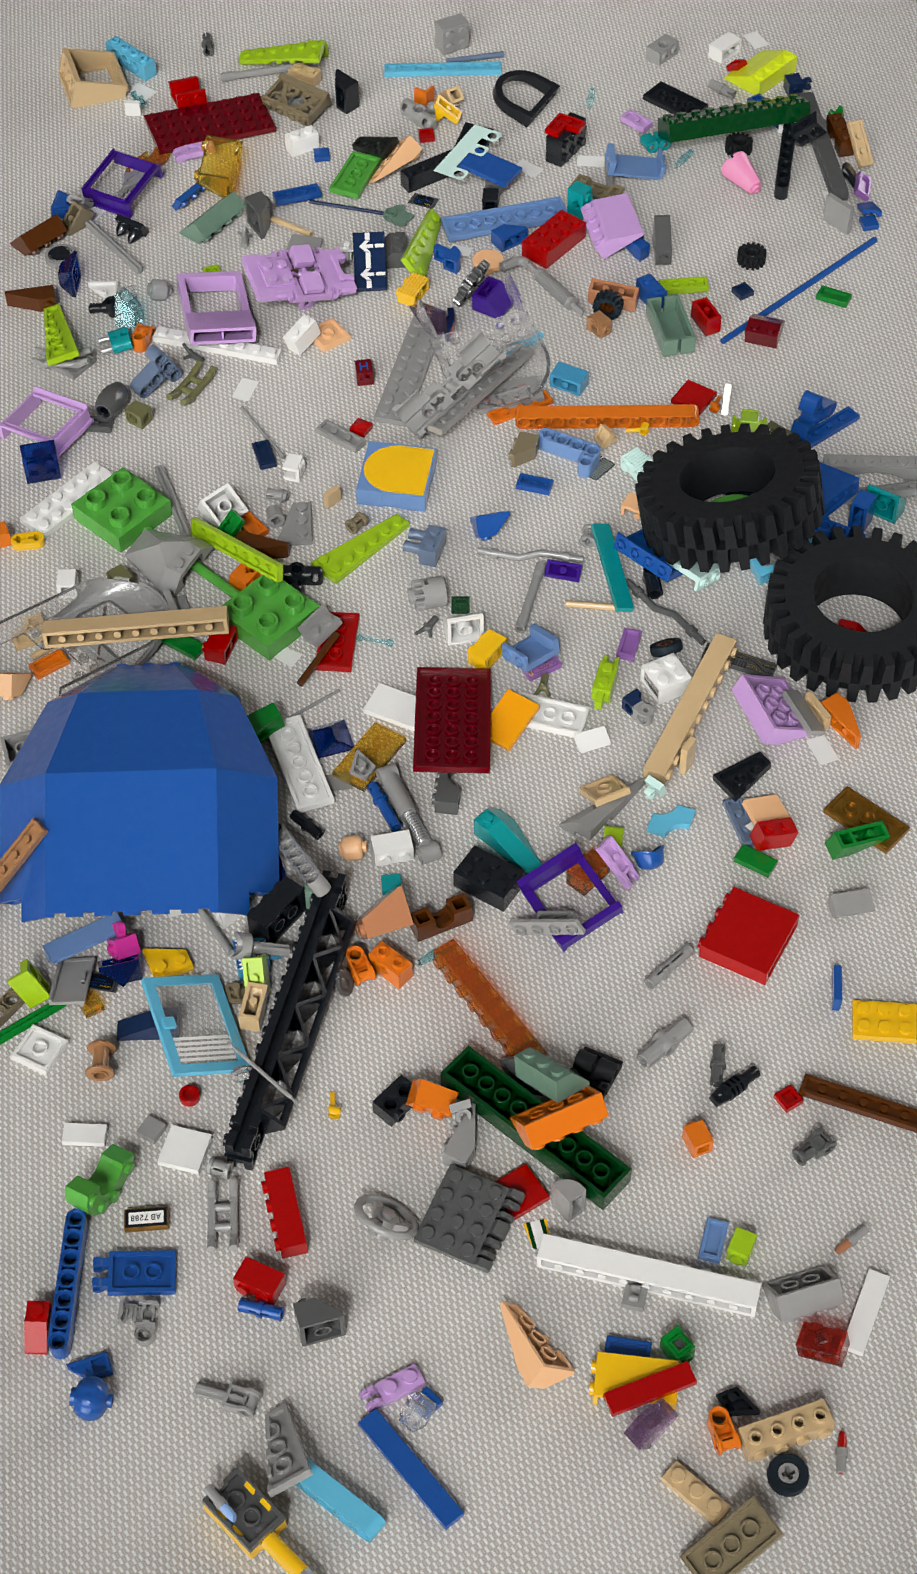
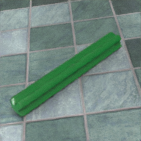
M47 1003L0 1031V1045L27 1030L33 1024L35 1025L63 1009L66 1005H49Z

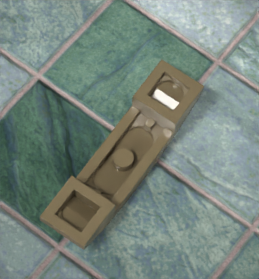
M578 174L572 182L573 184L578 180L591 186L592 199L620 195L625 190L624 187L612 184L607 186L594 182L591 177Z

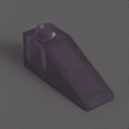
M426 303L410 305V310L425 331L432 333V335H440L441 332L447 331L446 311Z

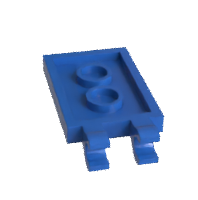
M176 1250L109 1251V1257H93V1272L108 1270V1278H92L94 1293L108 1290V1296L175 1295Z

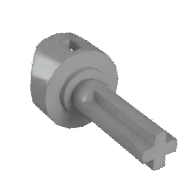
M234 932L237 946L234 954L231 956L232 959L250 957L251 953H267V955L288 957L290 953L289 945L253 941L251 933Z

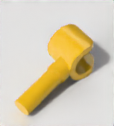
M643 422L640 427L626 428L625 432H639L641 435L646 436L650 430L648 428L649 423Z
M330 1092L328 1117L339 1119L341 1107L335 1106V1092Z

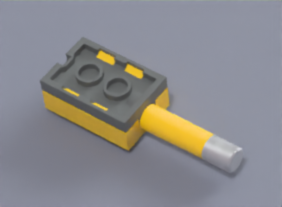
M238 1467L223 1480L224 1486L220 1490L217 1487L214 1488L227 1500L228 1505L236 1513L235 1523L231 1522L219 1511L207 1495L202 1499L205 1512L251 1560L265 1549L288 1574H314L278 1536L287 1527L285 1516Z

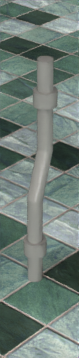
M478 547L477 554L490 556L493 559L503 558L523 561L542 556L559 559L563 562L571 561L583 564L584 561L583 556L572 555L570 552L565 551L560 553L540 549L515 554L499 551L497 548L487 549Z

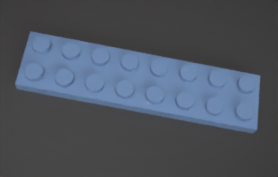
M561 196L441 217V225L448 242L491 235L492 229L503 224L526 226L527 228L541 226L561 209L566 212L568 211Z

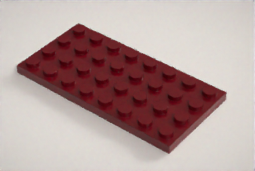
M259 93L144 115V121L159 155L172 153L173 149L184 145L211 139L217 144L276 132V126L266 106L263 105Z
M417 667L413 772L490 774L491 669Z

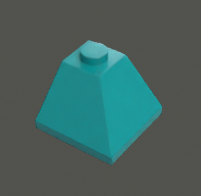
M869 484L867 492L877 495L873 515L895 524L904 512L906 499Z

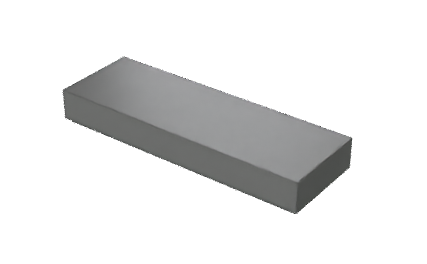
M327 419L316 428L317 434L354 453H357L366 445V439Z
M784 690L781 694L806 733L808 735H823L825 732L824 728L798 690Z

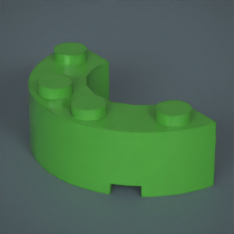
M112 1144L101 1154L97 1168L89 1180L77 1175L65 1186V1199L67 1203L92 1216L104 1214L111 1203L118 1201L120 1190L128 1175L133 1172L135 1154Z

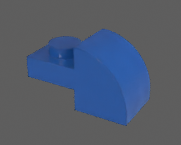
M438 243L434 246V260L443 263V269L457 274L461 269L460 250L456 246L449 249Z

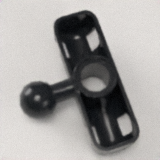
M300 562L283 565V580L301 593H303L301 585L318 586L323 583V568L320 566H305ZM311 574H318L317 582L311 581Z

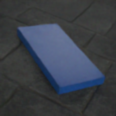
M476 148L475 152L483 153L484 150ZM488 152L484 156L468 153L457 165L458 168L464 169L503 188L522 173V167Z

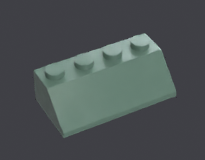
M233 191L215 203L179 233L196 243L201 241L207 242L212 238L211 234L213 232L214 234L222 230L221 226L223 224L226 226L233 221L231 219L233 216L236 218L242 214L241 210L245 207V204L237 193Z

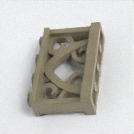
M282 72L278 76L279 79L261 96L263 105L267 109L306 126L312 125L321 112L332 104L328 92ZM302 96V104L289 105L287 102V97Z

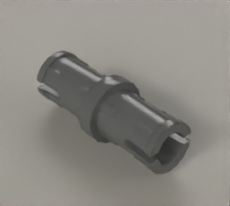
M206 32V36L205 33L202 35L203 41L201 45L203 54L208 56L209 53L211 56L213 42L211 34Z
M723 1044L713 1045L712 1061H710L709 1066L711 1069L710 1085H713V1087H719L723 1083V1074L726 1069V1046H723Z

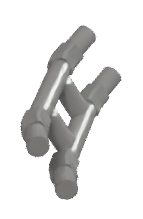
M36 346L34 353L46 357V348L43 349ZM92 347L79 349L80 356L76 358H82L93 353ZM32 357L31 363L42 368L77 369L90 364V359L88 357L78 360L72 359L60 362L57 365L48 366L46 360Z
M238 1179L229 1180L230 1203H217L216 1181H207V1251L213 1253L216 1250V1232L229 1231V1250L232 1252L237 1251ZM216 1212H230V1222L216 1223Z

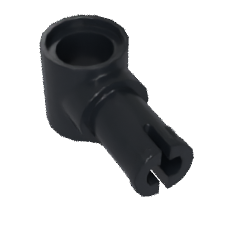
M109 296L102 303L89 304L90 314L103 312L111 318L122 314V308L117 296Z

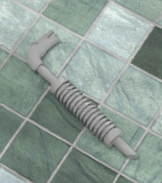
M512 256V258L499 263L502 272L518 266L529 269L534 274V280L569 311L575 310L580 316H583V309L578 305L579 300L544 268H536L530 259L523 256Z

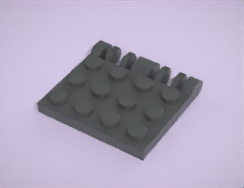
M450 1164L413 1240L419 1245L482 1272L489 1273L493 1266L490 1261H495L496 1256L492 1252L483 1249V1247L487 1245L496 1250L501 1249L502 1244L499 1241L505 1240L511 1228L507 1223H513L515 1219L512 1215L501 1211V1209L505 1207L512 1211H519V1204L523 1203L526 1195L514 1188H507Z

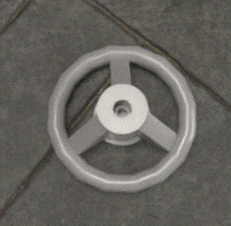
M366 1194L359 1197L354 1204L356 1216L369 1228V1234L375 1239L386 1241L388 1238L409 1240L417 1235L419 1230L417 1219L407 1208L390 1198ZM373 1203L372 1218H369L364 1212V1204ZM393 1210L401 1214L408 1223L399 1221V1217Z

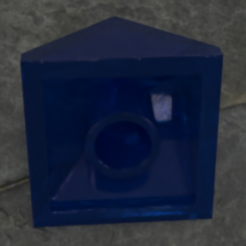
M73 251L60 263L58 270L60 287L72 297H76L81 280L77 251Z
M344 719L308 728L319 759L355 750Z
M138 954L121 960L111 958L97 961L99 972L122 987L126 983L142 980L143 978Z

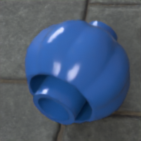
M88 1376L81 1379L77 1387H72L69 1405L74 1406V1413L82 1420L95 1421L104 1415L107 1408H112L114 1394H110L104 1380L99 1377Z

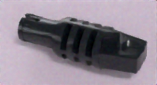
M752 1065L742 1074H735L719 1085L709 1097L714 1106L719 1107L747 1090L748 1084L761 1076L759 1070L753 1073L757 1067Z

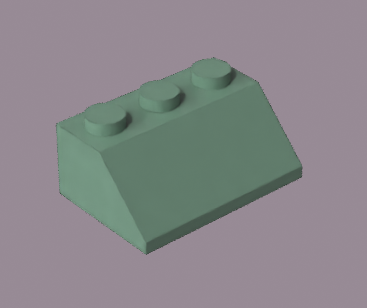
M532 1047L514 1055L516 1077L557 1103L590 1085V1082Z

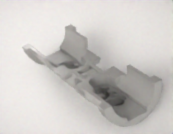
M479 328L473 333L474 337L458 351L461 357L447 369L451 374L448 379L440 386L434 381L421 394L418 390L414 391L400 405L397 403L392 408L404 425L419 439L427 434L425 430L431 421L477 383L498 362L502 364L508 358L504 352L500 353L491 345ZM480 364L483 366L481 371H474L476 365ZM432 410L434 413L431 417H425L426 411Z

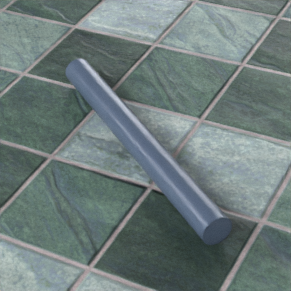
M504 51L446 58V62H469L504 57Z

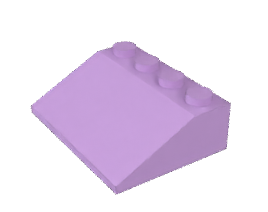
M628 193L595 199L580 208L593 245L603 259H606L644 235Z
M741 675L731 690L763 744L779 745L809 736L781 695L784 690H792L784 677Z

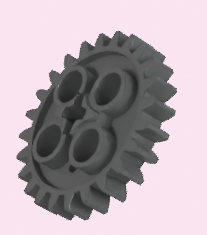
M483 259L477 267H474L466 276L467 280L464 279L458 288L457 295L453 300L454 304L460 307L466 299L468 300L477 289L476 286L479 287L483 282L490 263Z

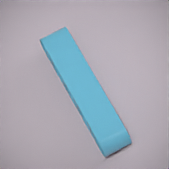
M308 1459L313 1475L297 1483L296 1486L357 1535L371 1543L386 1525V1521L366 1503Z

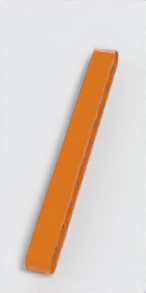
M696 405L521 406L515 411L516 426L520 429L599 428L600 424H606L608 428L640 427L643 422L649 423L648 428L695 427L700 423L699 409Z

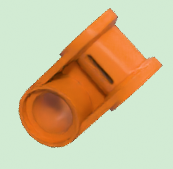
M142 323L137 324L135 331L132 333V343L135 352L142 353L146 351L153 340V335L156 331L155 326L151 325L150 327Z
M359 946L349 947L346 951V964L354 984L360 986V983L367 980H376L374 969L371 963H369L364 950Z
M721 1406L713 1407L709 1411L706 1424L716 1453L720 1456L724 1451L733 1448L741 1449L739 1435L733 1426L728 1411ZM720 1417L723 1423H715L712 1418Z

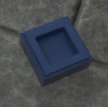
M746 282L738 284L731 289V292L740 301L754 295V290Z

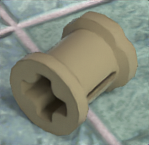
M357 512L351 520L345 521L346 529L352 534L357 533L360 527L368 524L367 517L361 512Z

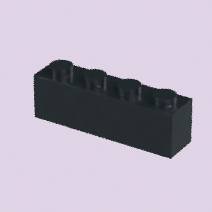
M451 150L400 170L401 186L408 193H411L450 177L435 172L434 169Z

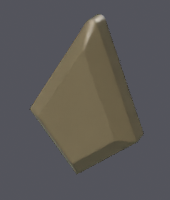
M244 980L225 984L229 1004H242L245 994Z

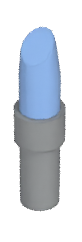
M208 1484L203 1491L213 1501L214 1506L231 1522L235 1523L236 1513L228 1505L227 1500L211 1484Z

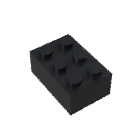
M572 112L568 114L569 116L586 121V118ZM587 125L580 134L565 130L558 138L547 135L546 162L559 167L567 163L585 145Z
M474 845L453 872V886L504 912L520 891L516 881L525 876V871Z
M287 876L278 881L273 889L262 897L260 903L255 908H251L247 914L249 933L252 934V937L264 938L268 943H276L306 911L304 887Z

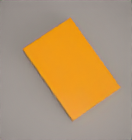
M508 689L491 712L490 742L510 752L540 709V706Z

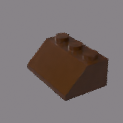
M58 214L17 237L10 245L25 256L28 254L34 255L40 251L38 248L41 246L46 248L52 244L51 240L55 239L57 241L64 237L63 233L67 229Z

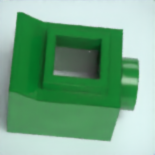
M679 1325L661 1337L660 1349L670 1360L680 1361L679 1364L686 1361L689 1363L695 1356L696 1346L682 1332Z

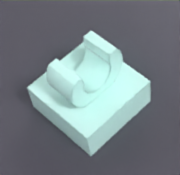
M648 775L644 780L647 785L644 793L651 801L655 798L656 794L663 798L667 793L664 784L652 776Z

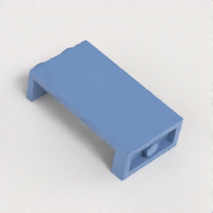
M608 143L605 153L607 175L662 180L663 174L666 173V165H664L665 155L662 153V148L658 149L656 158L615 154L614 144Z

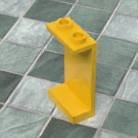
M597 1352V1360H592L591 1374H595V1381H590L589 1395L593 1396V1404H597L598 1397L603 1398V1393L679 1365L680 1361ZM677 1392L650 1403L666 1405L667 1413H675Z

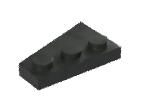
M358 137L352 144V147L355 151L386 159L399 143L398 137Z

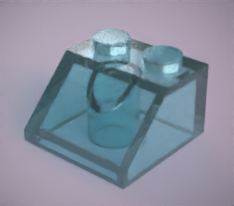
M122 287L115 293V326L135 328L144 319V310H142L140 302L127 288Z

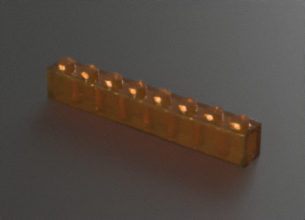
M454 939L433 950L432 962L435 968L443 972L447 983L455 987L457 995L460 998H464L469 1010L477 1014L481 1025L490 1030L492 1038L502 1045V1049L508 1057L514 1056L529 1047L548 1055Z

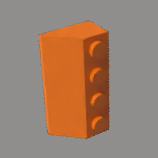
M587 1086L559 1103L551 1099L511 1116L510 1119L523 1143L532 1150H540L551 1141L563 1140L567 1134L578 1133L590 1124L596 1125L603 1122V1119L608 1117L609 1114L602 1093Z

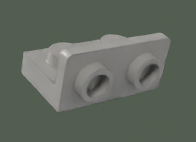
M322 604L298 627V630L304 640L318 648L343 623L340 618L330 613L326 606Z

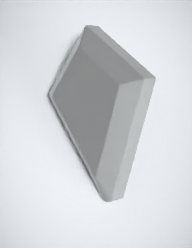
M357 749L350 768V774L367 781L375 771L376 765Z

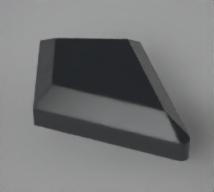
M845 162L842 166L844 179L847 178L852 187L855 188L856 171L849 163Z
M738 1387L716 1394L720 1406L728 1411L730 1417L760 1415L761 1411Z

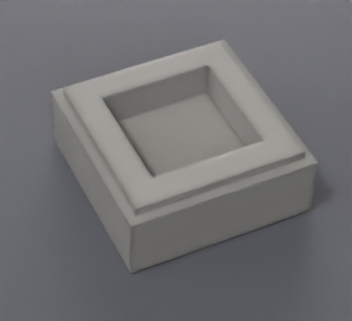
M148 1115L136 1132L140 1137L155 1144L167 1127L163 1122Z

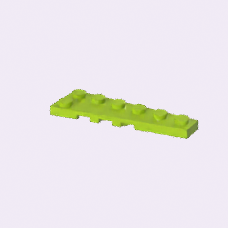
M433 208L429 209L401 258L402 263L410 273L414 272L425 277L441 224L440 216Z
M56 304L44 308L46 361L48 366L57 365L60 362L72 360L80 356L60 305Z

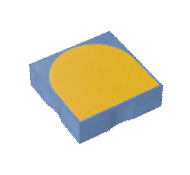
M369 441L356 488L357 504L425 512L429 498V487L433 481L437 464L436 448Z

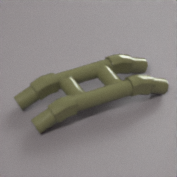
M197 360L188 376L177 388L167 394L166 398L168 400L176 399L182 393H185L188 396L181 400V404L183 406L191 404L205 386L212 381L217 368L211 365L203 379L197 378L203 364ZM190 382L198 385L194 390L187 387Z

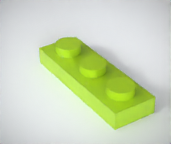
M707 276L659 280V283L667 291V295L709 292Z

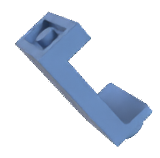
M535 623L529 626L530 636L512 647L505 642L501 644L503 658L526 673L560 653L558 637Z

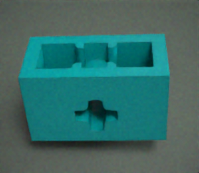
M576 180L568 187L567 211L569 214L581 220L584 219L580 208L592 201L591 186Z

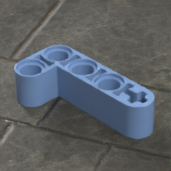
M543 428L539 431V448L541 450L578 462L577 473L582 478H588L593 474L600 463L601 449L598 445L550 428Z

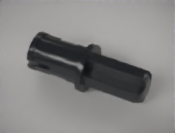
M298 810L292 811L289 817L301 827L302 831H306L316 840H319L324 835L325 831L317 826L312 818L305 817Z

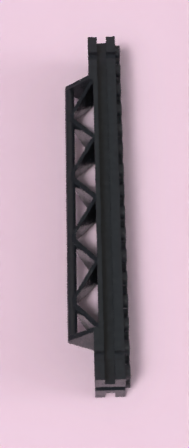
M323 870L322 874L330 883L331 889L322 897H317L314 893L311 894L310 908L305 911L304 925L299 927L298 942L295 941L293 944L292 958H288L286 975L281 977L280 992L275 994V1005L273 1009L269 1010V1022L267 1026L263 1027L261 1035L263 1039L261 1044L258 1043L256 1046V1058L253 1061L278 1084L281 1082L283 1088L294 1099L297 1097L336 983V974L341 969L356 925L354 919L342 912L348 899L346 874L339 873L337 878L331 877V871ZM345 930L344 935H343V938H342V937H341V934H340V931ZM332 934L338 946L326 950ZM334 962L325 987L321 974ZM315 982L322 994L309 999ZM317 1011L308 1036L304 1023ZM298 1030L304 1044L291 1049ZM299 1062L290 1088L286 1074ZM250 1065V1075L243 1082L242 1097L237 1099L236 1114L231 1116L229 1127L232 1129L229 1130V1133H225L223 1146H225L224 1156L227 1157V1162L233 1161L234 1167H237L238 1163L244 1164V1169L253 1171L258 1157L257 1153L261 1149L265 1134L286 1129L294 1102L287 1096L273 1101L277 1088ZM282 1112L280 1119L276 1118Z

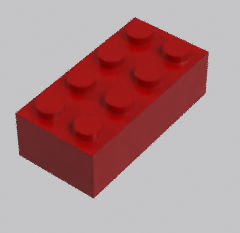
M561 209L522 241V256L545 269L549 268L586 237V222Z

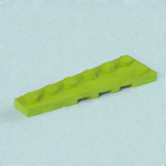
M313 40L311 42H299L267 48L246 49L241 51L238 61L240 65L270 64L275 61L277 64H282L284 61H289L290 64H294L296 61L320 63L325 43L324 40Z
M395 514L326 554L319 556L311 562V566L322 567L323 576L338 584L409 528V521Z

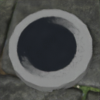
M68 244L53 245L45 252V261L52 268L60 267L63 269L70 267L75 263L77 257L76 250Z

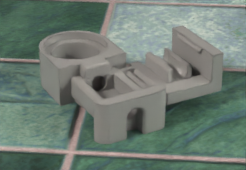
M120 1300L117 1317L118 1323L125 1324V1321H132V1324H135L134 1337L136 1343L143 1347L151 1345L156 1337L157 1326L154 1318L156 1308L160 1309L158 1301L140 1300L138 1306V1304L124 1303V1300ZM143 1330H148L151 1332V1335L148 1339L142 1340L138 1337L139 1333Z

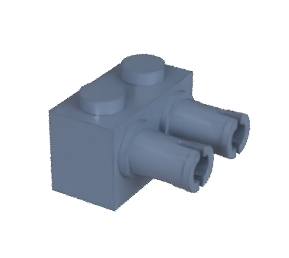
M428 525L425 531L410 528L408 539L422 542L416 543L405 540L403 551L418 554L419 564L436 567L446 544V528Z

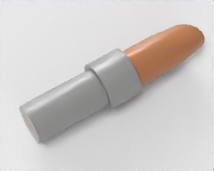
M862 1225L854 1233L849 1234L835 1248V1252L839 1255L848 1248L853 1247L858 1243L859 1239L869 1232L868 1227Z

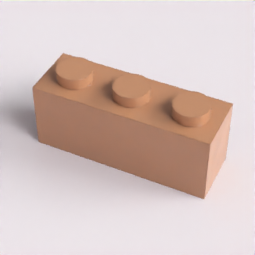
M592 278L588 289V303H593L597 293L601 290L604 292L605 289H608L609 292L611 289L613 290L612 293L618 292L617 296H622L621 299L624 300L622 310L635 312L639 300L638 287Z

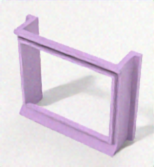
M34 386L33 392L0 423V438L5 439L11 432L49 445L52 457L58 459L94 422V419L90 417L86 404ZM41 399L77 412L52 438L18 426L41 404Z

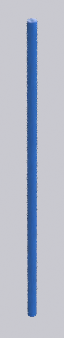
M872 237L758 313V315H769L878 241L877 238ZM748 321L722 337L720 342L725 344L745 331Z

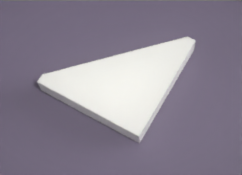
M88 281V287L106 299L109 296H117L118 281Z

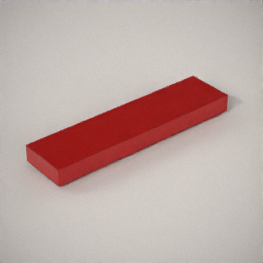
M688 1361L605 1392L603 1393V1398L611 1416L614 1417L697 1385V1380Z

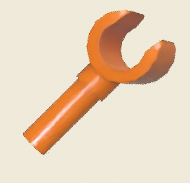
M718 395L715 401L710 402L711 407L709 410L715 414L718 413L721 407L718 404L722 398L720 395Z

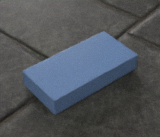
M707 1217L698 1259L720 1264L729 1222Z

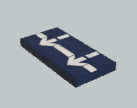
M353 233L356 292L386 291L385 233Z

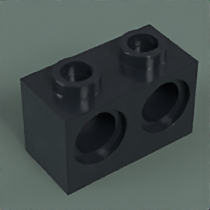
M817 111L791 125V137L801 146L827 133V121Z
M401 1074L372 1101L373 1112L391 1127L396 1122H401L406 1113L413 1108L406 1105L408 1096H402V1094H409L412 1082Z

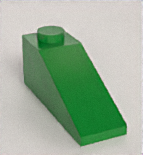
M883 821L836 831L828 838L825 845L832 860L886 841L890 839V835Z

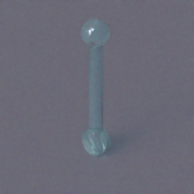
M358 634L356 637L358 641L365 640L383 643L388 647L393 646L394 643L392 639L381 640L363 637L361 634Z

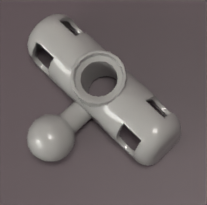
M409 98L402 101L400 112L414 124H417L422 129H437V119L430 114L435 113L434 101L429 102L426 107L413 102ZM425 119L427 120L426 127L423 126Z

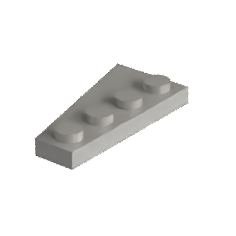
M286 1403L265 1414V1432L268 1441V1448H266V1457L268 1458L267 1477L269 1478L267 1493L271 1498L313 1475Z

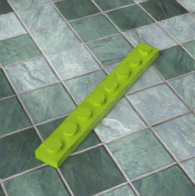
M197 517L191 518L192 536L213 545L215 549L277 583L283 581L284 570L282 563Z

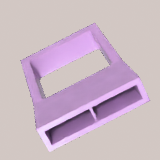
M241 271L177 274V290L190 345L256 342V325L250 312ZM235 291L240 311L193 313L190 308L188 293Z

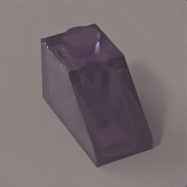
M661 1398L641 1413L626 1429L624 1434L639 1450L650 1449L679 1414L664 1398Z

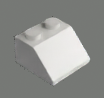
M229 483L200 500L197 507L206 521L217 528L231 509L235 510L240 516L249 511Z
M475 612L443 618V629L448 646L478 641L480 635L484 634L483 613Z

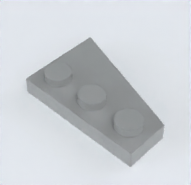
M310 502L292 504L277 540L287 542L289 546L312 545Z

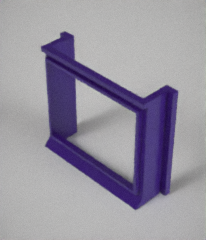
M113 148L81 189L84 197L93 199V201L89 202H94V207L131 219L133 216L131 204L153 176L162 179L165 174L162 172L160 163L154 164L115 151ZM113 159L116 164L145 173L125 199L91 188Z
M576 843L516 881L523 896L537 914L538 911L547 910L534 891L578 863L609 905V907L582 924L586 930L584 935H552L563 952L615 916L624 913L620 902L613 898L586 861Z

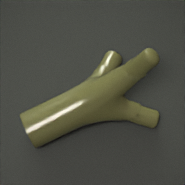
M547 673L542 674L540 684L533 695H538L541 691H544L548 697L551 696L547 687L549 679Z

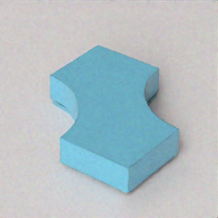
M677 805L670 813L653 814L648 824L647 832L666 838L668 833L675 829H690L696 810Z

